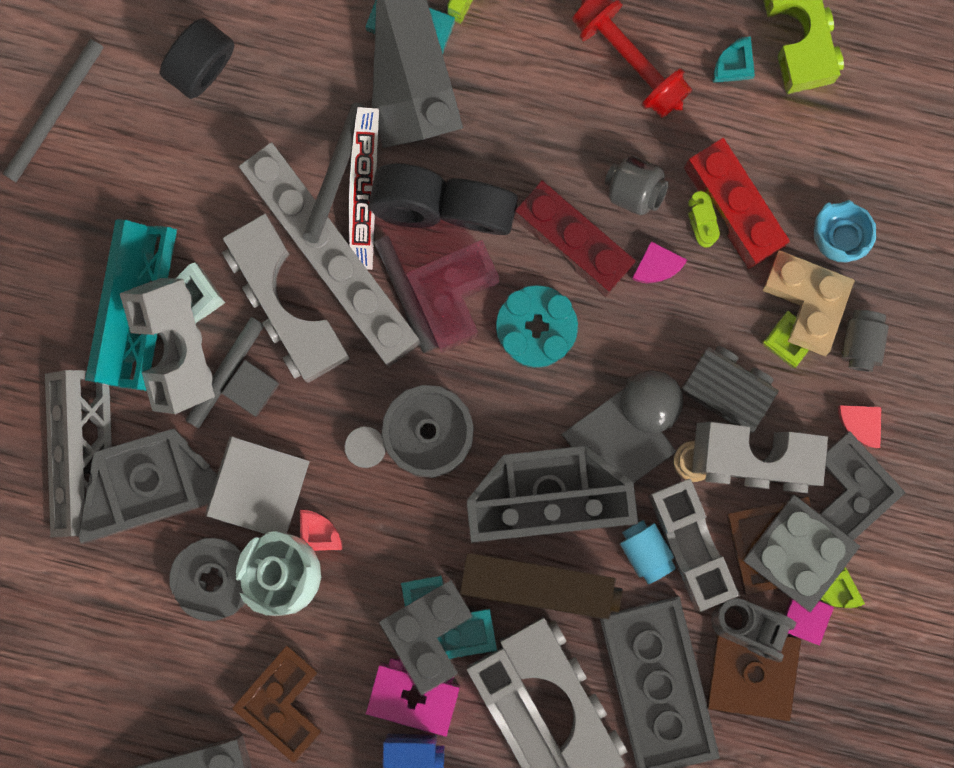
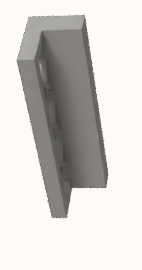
M64 370L45 374L51 538L79 536L86 500L84 493L87 494L88 482L84 479V467L90 460L92 461L94 452L112 447L109 385L96 383V398L89 405L81 397L80 380H85L87 371ZM88 419L98 429V438L91 446L82 437V427Z

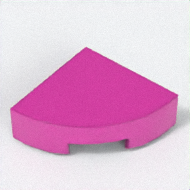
M651 242L632 280L646 284L667 280L682 269L687 259Z

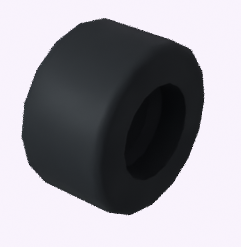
M197 19L173 43L163 59L159 73L163 79L189 99L196 98L221 73L233 53L235 44L229 36L207 19Z
M409 164L383 165L375 172L369 209L376 217L398 226L410 228L432 227L441 220L440 212L446 182L440 175L420 166Z
M452 178L447 180L440 218L447 223L469 230L493 235H508L511 232L518 197L512 191L495 185L469 179Z

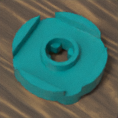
M528 286L512 293L501 306L496 322L497 338L505 353L518 364L530 368L548 367L562 359L573 347L578 332V320L570 300L557 290L546 286ZM534 316H541L542 322L549 325V330L542 331L540 338L532 337V331L525 329V323L532 322Z

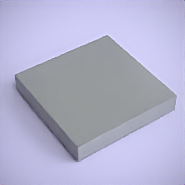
M230 436L205 516L264 534H269L267 532L273 531L287 533L310 461Z

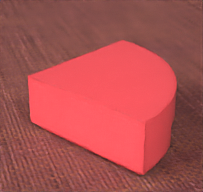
M838 406L839 419L846 431H850L863 446L880 448L881 407Z
M300 510L301 539L309 544L314 551L343 550L341 537L330 520L317 512Z

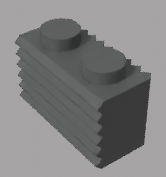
M717 346L716 350L710 347L706 348L681 387L682 393L731 424L750 427V433H753L779 392L778 389L771 386L774 379L755 367L749 372L737 365L736 362L739 357L724 347Z

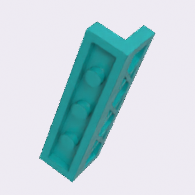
M115 220L85 377L86 381L147 391L142 372L151 369L157 334H141L139 336L137 333L130 332L120 293L149 283L150 280L168 278L177 229L163 226H146L128 220ZM160 237L158 252L154 256L156 238ZM136 360L134 380H130L132 365Z

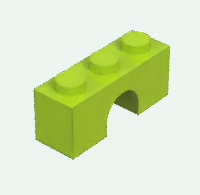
M763 0L767 17L781 14L791 15L801 23L804 30L802 41L783 46L777 55L786 94L833 84L841 75L840 70H843L844 62L840 47H834L830 32L834 30V20L830 8H824L822 0Z

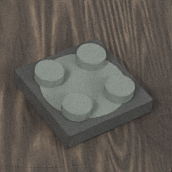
M792 495L742 561L806 611L811 612L861 546L798 497Z

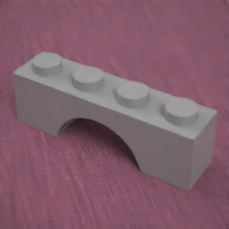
M266 214L223 237L228 249L222 252L224 258L234 273L241 270L248 284L242 288L254 308L261 305L269 319L262 323L274 343L280 340L283 342L289 353L283 357V360L295 379L302 375L303 379L309 383L350 359L327 320H302L292 316L282 307L277 295V276L282 264L290 254Z
M542 616L500 639L520 679H545L559 686L568 695L573 708V725L568 738L560 747V751L569 768L625 767L626 765L621 755L627 753V750L616 730L608 734L600 719L607 716L596 694L594 693L588 697L580 684L587 677L577 659L573 657L567 660L560 646L567 641L556 621L554 620L547 624Z

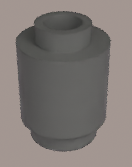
M854 310L853 318L847 322L841 357L843 360L849 361L848 368L873 372L874 366L883 365L889 326L885 324V314L868 310Z

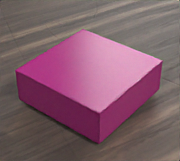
M790 599L785 616L793 619L797 624L794 630H789L788 634L820 646L834 607L819 601L814 609L808 612Z

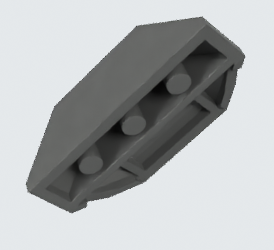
M587 446L503 455L467 499L471 543L638 524L633 482Z

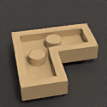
M779 250L774 257L762 291L800 305L788 342L826 357L831 350L855 280Z

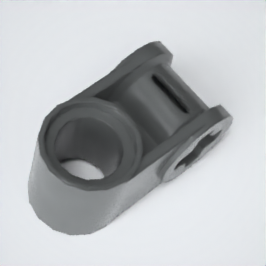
M739 598L730 599L717 606L711 617L712 628L716 634L746 647L749 651L776 662H782L784 655L781 651L789 630H794L797 624L793 619L783 614L761 608ZM728 608L736 609L741 614L742 625L739 630L731 629L725 623L724 615Z

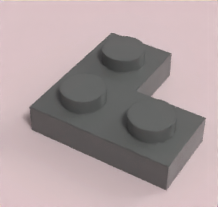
M850 431L846 432L827 450L825 469L842 486L844 491L819 514L854 541L906 492Z
M452 580L379 622L381 629L420 696L425 695L458 674L437 639L472 618L471 612Z

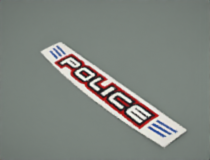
M357 107L349 184V245L366 269L372 270L375 215L369 209V201L377 170L379 109Z

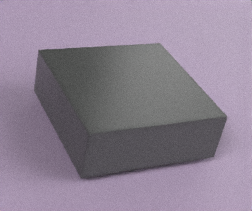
M244 360L222 394L257 417L279 386V383Z

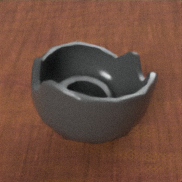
M647 370L627 379V384L620 401L626 419L633 426L641 431L657 433L671 428L677 421L683 408V393L678 382L665 372Z

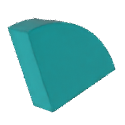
M751 36L736 40L722 52L714 67L713 83L749 80L755 77Z

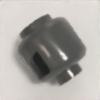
M632 155L626 157L620 164L614 163L605 178V185L609 186L608 195L610 202L641 216L647 214L650 210H658L669 186L668 182L665 181L662 168Z

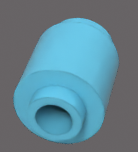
M644 520L622 532L626 539L619 544L638 577L643 576L647 584L659 580L676 569L672 561L674 555L655 523L647 526Z

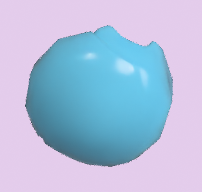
M851 200L836 204L828 202L823 206L815 219L814 240L819 251L828 259L846 263L855 261L866 256L872 249L876 241V223L868 210L854 204Z

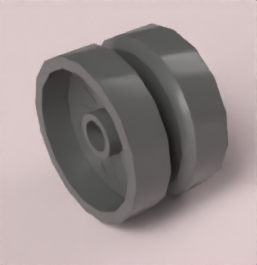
M421 385L405 390L391 402L383 418L382 438L388 455L401 469L416 477L436 478L451 473L465 461L472 447L474 425L468 408L456 394L441 386ZM424 424H432L433 428H436V435L432 439H424L421 436L420 431L424 429Z

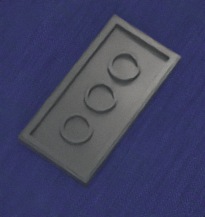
M680 596L623 609L619 613L611 612L610 620L599 618L636 768H683L719 759L720 755Z

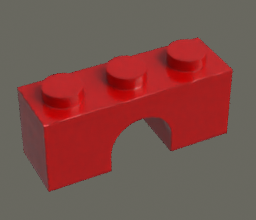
M724 137L687 161L684 166L686 173L698 191L706 192L710 196L713 205L717 208L729 231L727 237L748 269L778 252L790 242Z

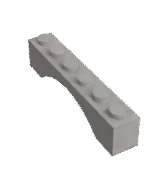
M271 142L242 163L239 168L332 291L388 368L419 346L420 340L328 217L318 243H310L303 238L316 200L274 144Z
M503 646L467 665L470 677L522 768H569Z

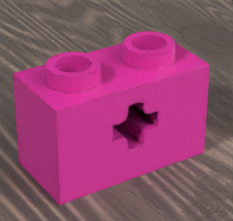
M390 658L389 665L380 663L366 715L447 737L460 684L453 683V678L426 693L424 695L427 696L426 701L418 700L416 706L408 704L409 697L402 693L403 690L410 691L413 682L401 661Z

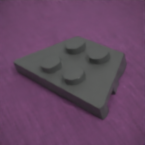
M175 429L94 452L79 534L80 545L207 506L217 474L199 454H196L188 446V442Z

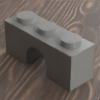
M159 278L120 293L130 332L149 335L159 333L164 343V353L161 361L155 367L142 372L152 411L176 414L214 398L215 395L211 384L212 373L206 365L201 346L202 335L195 324L191 309L192 298L188 288L185 286L184 279Z
M715 422L697 423L692 472L706 474L705 482L730 484L731 477L744 478V486L764 489H769L770 482L784 483L783 491L808 493L809 486H824L828 436L796 432L774 433L771 453L765 460L760 461L750 450V427Z
M686 479L649 494L648 498L668 546L674 555L675 563L694 609L701 612L739 596L724 557L719 554L710 536L705 521L707 516L692 480Z

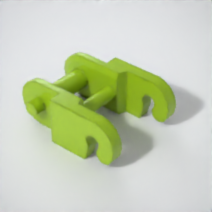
M698 191L688 201V206L693 207L692 212L688 213V217L696 241L701 247L707 248L713 246L719 239L720 231L710 196L706 192Z

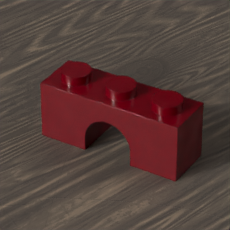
M543 180L515 210L514 219L544 245L546 243L551 245L566 257L575 267V272L605 298L636 262L635 259Z

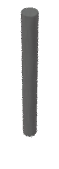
M92 39L88 41L2 173L4 176L14 182L18 181L104 49L102 45Z
M353 103L350 107L305 228L303 238L310 243L319 242L351 155L357 107L366 108L360 103Z

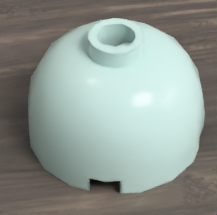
M267 532L269 534H265L261 538L255 537L248 542L240 554L236 568V580H241V588L244 592L240 593L243 602L253 611L268 616L297 613L311 602L318 592L321 582V565L314 549L303 539L283 532Z

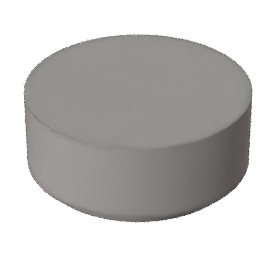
M360 427L353 430L345 441L346 456L351 463L358 467H374L385 456L386 448L382 435L371 427Z

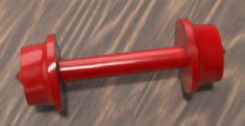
M581 0V7L572 17V21L580 30L579 38L582 41H586L600 31L653 89L641 106L644 109L651 108L661 118H664L672 110H683V100L693 90L684 79L685 71L679 68L665 79L611 19L618 13L623 3L620 0Z

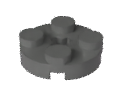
M205 538L190 544L177 555L170 570L169 583L172 594H174L176 601L186 614L203 621H217L234 615L246 604L240 593H244L241 588V580H236V568L239 556L242 553V550L237 545L220 538ZM214 567L218 569V576L223 578L222 586L216 585L213 591L206 590L207 583L201 580L202 573H209L211 568Z

